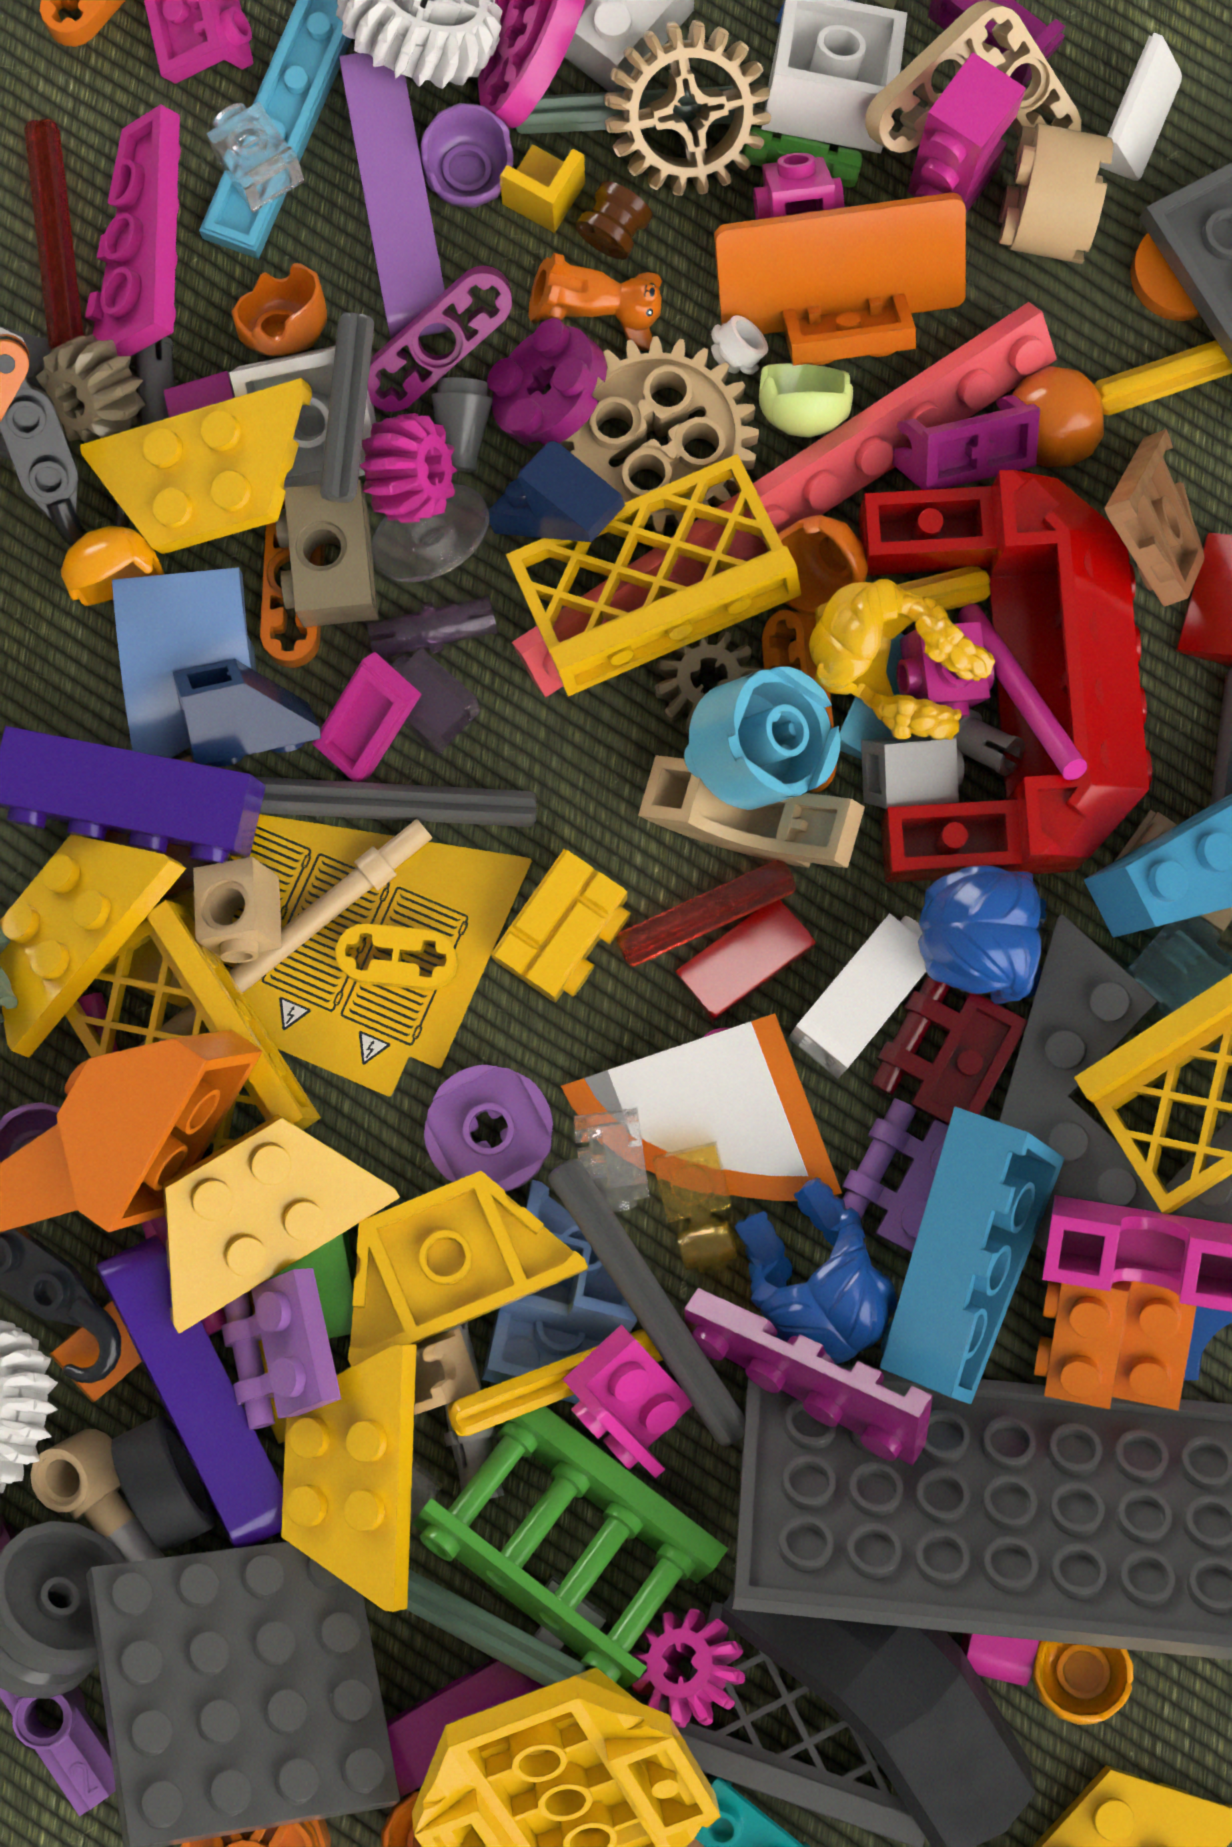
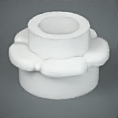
M735 315L727 323H723L721 326L717 324L712 329L711 335L714 344L711 347V351L719 365L726 362L729 365V372L733 374L738 373L740 370L745 374H754L758 371L759 366L757 363L767 354L768 344L761 331L751 321L742 316Z

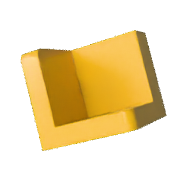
M532 144L517 170L506 165L500 174L502 204L555 233L585 185L584 154L572 149L566 160L562 161Z

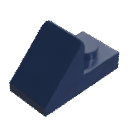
M549 441L520 470L519 478L506 487L505 493L486 512V515L495 534L592 542L624 508L625 502L617 490L561 444Z

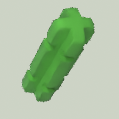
M756 126L751 127L750 131L762 137L764 140L763 147L761 149H754L747 144L743 145L742 153L748 158L750 163L761 167L762 164H767V162L776 163L780 157L791 153H808L815 158L823 157L831 177H840L842 186L849 188L854 187L858 181L862 165V154L857 150L839 146L838 152L829 150L830 144L782 134L780 139L773 137L774 132L762 130Z

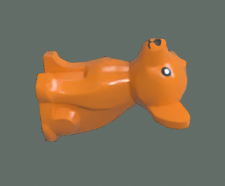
M553 253L552 257L544 259L538 268L531 291L528 316L530 322L536 324L540 320L551 318L561 321L564 317L577 318L615 315L623 327L626 339L633 340L639 350L648 351L653 338L649 327L654 324L661 314L662 298L659 288L662 279L658 274L646 272L626 282L619 283L601 271L571 265L565 261L564 255Z

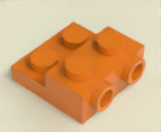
M1049 1281L1043 1317L1056 1319L1053 1338L1041 1336L1034 1375L1047 1377L1044 1396L1110 1409L1112 1397L1179 1411L1197 1306L1179 1303V1296L1175 1292L1144 1282L1118 1281L1112 1283L1111 1291Z

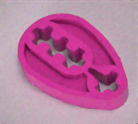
M495 0V4L503 10L500 19L502 28L498 35L500 40L494 55L490 56L487 66L481 70L478 77L480 105L485 106L504 121L508 128L520 126L546 92L573 39L585 0Z

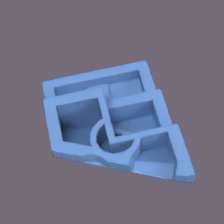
M239 567L112 580L118 651L132 751L172 758L189 748L173 672L233 659L256 671L255 647L247 636L243 575Z
M532 1180L529 1185L523 1207L544 1223V1227L571 1250L578 1252L584 1257L588 1270L497 1309L482 1380L497 1384L596 1347L621 1324L630 1333L637 1322V1317L569 1211L549 1196V1187L536 1180ZM576 1395L562 1399L563 1401L575 1404L580 1401Z

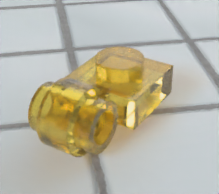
M717 1141L654 1156L652 1161L668 1222L686 1218L691 1220L689 1230L678 1232L680 1252L686 1270L698 1268L700 1273L726 1268V1261L737 1259L738 1256L729 1220L717 1223L716 1217H712L711 1213L728 1209L732 1206Z

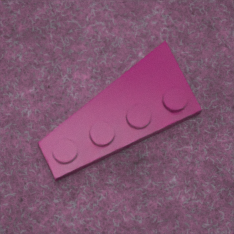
M161 104L124 127L121 131L107 202L116 207L117 211L115 218L108 225L105 234L101 235L97 259L106 262L101 293L96 291L89 294L85 318L95 322L93 329L94 337L101 341L113 339L118 356H132L174 332V322L176 319V308L174 306L175 269L178 261L176 252L177 214L179 210L178 163L181 155L179 144L180 114Z

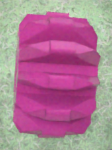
M416 413L401 414L397 417L386 418L381 422L373 423L370 432L371 437L362 440V448L366 456L365 462L360 464V468L365 472L366 478L362 489L363 492L372 494L371 505L373 511L384 513L388 521L399 520L400 523L420 522V519L431 518L433 515L444 513L447 505L446 499L453 497L455 494V489L451 482L452 474L458 472L452 465L451 460L454 446L445 443L446 431L444 426L434 424L430 416H418Z
M690 1609L683 1623L675 1613L671 1611L663 1613L662 1624L664 1634L661 1635L653 1629L646 1627L641 1636L652 1645L649 1653L639 1651L632 1653L634 1658L647 1667L645 1669L647 1672L642 1674L632 1684L633 1689L640 1695L651 1694L647 1706L664 1713L669 1711V1716L676 1727L685 1728L692 1713L700 1724L709 1725L713 1722L711 1702L714 1701L727 1710L734 1707L735 1701L732 1696L724 1692L723 1689L726 1682L735 1685L744 1683L745 1674L736 1668L727 1666V1664L735 1661L743 1654V1649L736 1641L724 1642L728 1632V1626L724 1622L715 1619L706 1625L705 1615L698 1609ZM685 1656L692 1659V1665L698 1670L691 1680L684 1678L682 1669L678 1667L681 1659Z

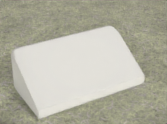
M1153 33V36L1148 37L1107 136L1113 139L1111 164L1100 163V168L1133 181H1138L1143 175L1182 80L1180 68L1162 35Z

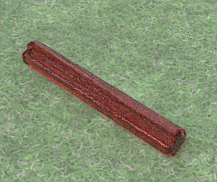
M45 118L27 122L24 132L48 343L52 350L65 344L67 341L84 335L60 130L54 120Z

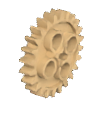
M653 336L649 353L641 354L633 340L627 341L626 359L621 361L610 350L603 351L607 363L606 380L604 382L598 377L596 387L592 393V396L599 402L587 422L576 433L559 443L622 495L624 502H627L655 490H641L631 483V476L643 469L653 470L663 478V482L657 488L735 454L739 455L746 470L754 469L756 454L745 449V447L757 444L759 429L743 426L754 419L755 406L754 404L736 405L744 396L745 384L742 381L727 386L724 385L729 372V365L726 362L710 371L706 368L708 349H701L691 360L685 357V343L683 339L677 341L670 354L663 353L659 337ZM673 388L679 391L684 399L678 405L663 407L652 399V395L657 390ZM696 410H703L705 412L704 417H695L687 420L689 415ZM611 418L626 421L631 427L626 435L619 438H609L603 435L598 428L604 421ZM654 431L659 438L668 435V444L661 446L655 439L646 442L647 433ZM705 439L715 446L716 452L705 459H696L689 456L683 447L691 440ZM627 457L625 462L618 467H611L609 465V461L612 459ZM731 478L708 488L702 504L707 506L713 504L718 507L730 499L731 496L726 488L739 491L734 479ZM665 507L651 513L647 524H652L654 533L663 535L666 523L674 522L676 529H678L684 513Z

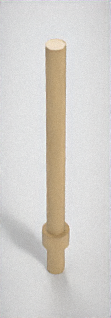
M414 820L378 851L372 846L354 861L358 866L284 926L281 929V949L259 952L258 959L239 963L230 970L229 973L240 991L244 993L372 887L379 891L395 878L397 874L394 869L432 839V836L419 820ZM192 1002L165 1023L161 1031L191 1036L197 1011ZM144 1040V1041H143L140 1045H138V1046H143V1045H145V1041H146V1040Z

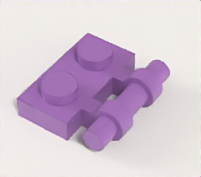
M894 1098L884 1119L877 1118L868 1134L873 1140L858 1170L850 1169L842 1185V1188L847 1190L842 1200L845 1202L846 1209L848 1210L852 1207L859 1213L861 1219L869 1203L886 1211L874 1234L912 1254L949 1126L934 1119L930 1123L922 1141L911 1136L906 1131L917 1109ZM895 1152L912 1160L896 1192L880 1184Z
M313 1268L290 1270L251 1289L255 1315L252 1314L247 1293L224 1306L227 1323L221 1327L225 1347H232L239 1378V1382L233 1385L237 1405H244L250 1430L275 1424L271 1398H274L278 1418L300 1416L341 1399ZM260 1340H262L268 1367V1373L266 1374L258 1343Z

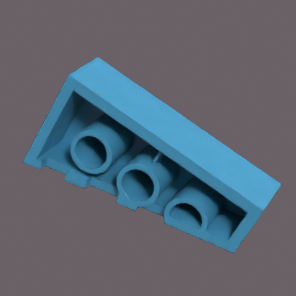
M1232 794L1084 879L1113 938L1232 907Z
M954 1107L895 1316L889 1323L882 1339L881 1352L883 1357L880 1364L881 1369L948 1397L972 1404L1065 1157L1026 1131Z

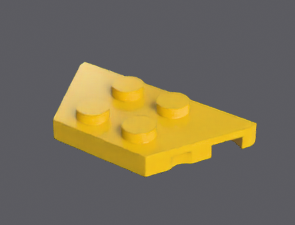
M302 378L80 444V451L150 547L161 554H166L278 521L286 494L284 488L285 477L293 468L299 443L293 439L302 405L310 406L312 389Z
M70 834L0 920V927L4 935L11 941L0 954V966L8 976L12 992L18 1001L16 1008L6 1009L5 1006H2L5 1019L6 1041L11 1051L30 1058L185 871L186 868L180 862L165 854Z
M279 1114L166 1181L162 1186L164 1216L167 1223V1267L170 1271L172 1304L170 1316L174 1327L180 1334L400 1198L396 1189L333 1148L312 1137Z
M478 1171L366 1218L359 1223L356 1278L354 1279L351 1341L348 1353L349 1363L353 1367L395 1344L419 1343L588 1270V1265L584 1257L578 1252L571 1250L544 1227V1223L525 1207L518 1205L505 1193L504 1189L484 1172Z
M416 1344L392 1345L339 1373L336 1376L341 1394L340 1400L300 1416L286 1417L281 1537L384 1611L391 1612L407 1609Z
M1106 1765L1032 1847H1227L1232 1841V1805L1227 1803L1223 1805L1192 1795L1186 1790L1164 1783H1154L1139 1778L1136 1774Z

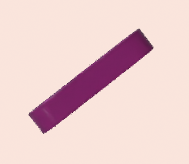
M477 266L467 270L371 357L368 380V393L371 403L377 408L388 412L401 411L409 407L501 325L508 317L512 307L511 287L505 275L490 266ZM477 284L479 288L486 290L493 285L498 289L494 294L497 307L491 311L484 305L475 309L468 316V325L475 329L467 333L460 318L446 308L450 304H454L460 315L472 303V291L470 289L472 286ZM433 323H441L448 326L456 337L454 347L443 355H433L425 351L420 344L419 335L426 326ZM407 345L416 362L428 369V371L421 374L418 365L415 363L403 376V387L405 390L399 392L394 387H390L382 391L379 388L381 384V373L379 370L385 368L390 373L398 371L407 362V353L400 350Z

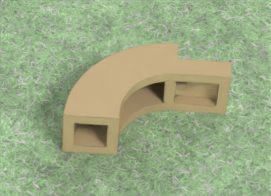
M656 755L638 816L690 838L749 856L809 868L811 863L848 868L865 807L850 798L805 793L754 810L741 809L726 804L709 791L700 778L693 776L689 772L685 759Z

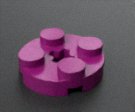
M556 318L547 319L542 322L535 333L522 341L508 358L496 362L488 374V388L494 392L492 410L497 424L520 444L530 446L529 443L539 441L544 446L549 441L560 443L572 436L587 422L599 402L592 396V393L596 387L598 377L604 382L606 380L607 363L603 351L578 328L566 326ZM550 382L552 388L547 393L542 394L545 386Z

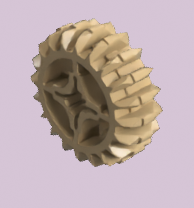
M693 20L689 27L688 40H683L679 25L672 21L666 25L669 43L661 46L658 37L653 31L648 30L643 34V38L651 52L642 58L636 49L631 46L624 50L623 54L627 60L635 66L631 75L619 68L612 69L610 73L611 79L618 85L625 87L624 93L610 92L604 95L606 106L622 110V114L611 116L605 120V128L609 133L627 132L626 135L615 142L613 150L618 157L626 156L637 150L627 168L633 176H637L652 165L648 175V184L651 188L658 190L663 185L667 175L671 174L670 185L674 195H683L686 189L687 177L693 178V184L699 194H706L709 188L707 174L714 172L719 182L726 186L731 183L730 174L724 167L726 164L733 160L742 170H747L751 165L748 158L740 151L743 145L747 144L754 149H761L763 147L764 140L762 137L750 131L752 124H769L771 122V115L763 109L753 108V104L768 99L770 89L766 85L760 84L749 86V83L761 75L763 67L758 61L748 62L739 67L749 50V47L740 40L734 43L724 52L729 34L726 29L720 26L712 32L708 42L705 43L704 24L699 20ZM688 58L706 59L724 68L732 82L733 89L720 91L718 88L702 89L697 87L694 74L690 70ZM670 63L671 69L668 70L670 78L667 92L660 99L648 102L646 108L639 109L641 95L648 81L658 70ZM683 85L697 104H702L700 113L693 111L697 117L690 122L692 133L678 114L673 113L675 105L681 106L678 100L685 96ZM735 109L733 121L726 135L715 147L705 152L704 149L707 148L706 131L709 125L715 119L728 115V110ZM655 126L657 130L673 129L678 131L681 142L685 146L687 158L671 157L658 152L644 140L641 129Z

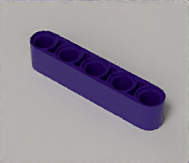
M155 1234L96 1264L109 1296L233 1547L255 1546L282 1530L283 1488L254 1429H249L246 1412L242 1404L237 1405L234 1388L202 1322L199 1321L179 1334L171 1321L170 1271L167 1267V1251L159 1237Z

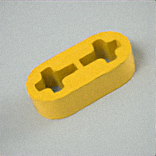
M369 923L356 924L343 932L335 948L336 960L341 970L353 981L363 984L417 990H437L452 980L458 967L457 953L450 940L442 933L426 929ZM364 937H371L372 944L377 950L393 952L392 961L371 960L368 970L362 971L359 970V964L356 959L349 957L348 953L350 948L360 947ZM426 944H435L437 954L446 958L445 966L434 967L432 977H423L419 965L401 962L402 953L423 954Z

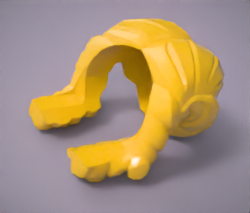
M878 579L874 583H851L839 589L828 602L822 618L818 621L811 634L808 644L811 658L817 667L815 681L827 692L841 695L852 693L863 700L869 708L873 709L877 718L883 721L884 725L891 730L892 735L898 739L906 740L911 737L912 733L919 737H927L929 735L936 740H953L954 735L959 732V719L962 715L960 709L939 705L928 699H915L910 695L894 696L886 673L891 640L911 623L916 622L917 632L925 643L924 653L930 659L941 662L947 670L956 672L958 677L964 680L973 679L974 681H979L981 678L986 679L991 674L995 663L994 656L985 648L975 645L968 637L964 636L962 630L950 621L946 611L941 605H937L936 601L926 597L922 599L919 595L903 590L889 579Z

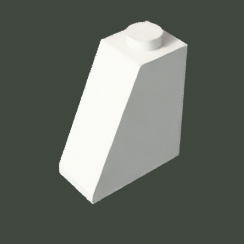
M889 913L790 1034L789 1040L837 1079L853 1063L926 972L925 963L918 946V940L922 935L919 923L908 916H904L899 921Z

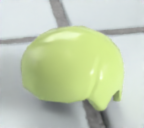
M792 363L769 364L762 368L759 389L760 408L766 419L786 434L810 438L830 433L849 417L853 401V386L850 384L848 372L810 364L793 366Z

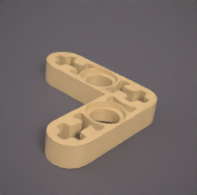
M988 0L975 3L961 14L875 96L869 104L865 115V127L868 135L877 144L898 153L911 151L920 144L928 112L942 94H936L931 86V78L935 68L944 60L951 59L955 66V74H957L971 53L974 52L1009 77L1015 68L1021 64L1028 63L1030 65L1032 80L1024 93L1018 114L1011 123L1018 137L1022 125L1035 128L1037 123L1047 125L1040 114L1032 111L1038 106L1045 113L1056 117L1051 123L1052 126L1081 132V117L1076 106L1020 17L1012 9ZM989 20L997 23L992 32L999 45L1009 49L1003 54L996 47L983 42L988 36L984 26ZM913 91L928 103L926 108L917 105L921 100L913 95ZM895 109L904 111L900 116L903 127L899 132L891 130L895 124L891 114Z

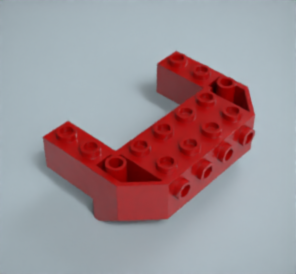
M999 470L992 486L865 493L858 514L860 541L863 544L868 565L867 576L953 571L964 567L987 569L990 578L989 603L991 624L1087 763V769L1082 776L1074 780L1065 779L995 676L999 728L1012 736L1022 738L1025 742L1022 760L1001 750L1006 759L1018 765L1011 774L1003 776L1005 800L888 807L881 819L885 883L938 880L950 873L979 865L994 866L1009 872H1030L1032 874L1075 872L1091 857L1148 792L1152 782V761L1150 752L1145 746L1144 724L1147 715L1146 695L1144 688L1140 687L1138 666L1141 657V636L1139 627L1135 625L1133 609L1136 579L1134 567L1129 563V552L1114 526L1058 478L1017 470Z

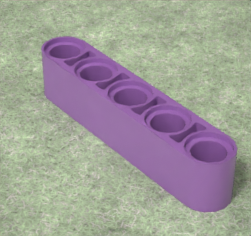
M354 53L339 56L384 308L390 338L392 339L441 295L445 289L405 75L401 74L395 79L394 71L384 65L373 67V57L370 54ZM433 323L426 326L421 331L419 337L451 332L452 330L444 324Z

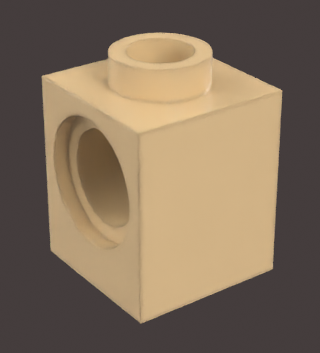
M254 857L193 868L195 938L198 943L220 956L221 960L230 963L251 962L259 958V952L282 948L278 875ZM245 905L241 917L232 923L235 912Z

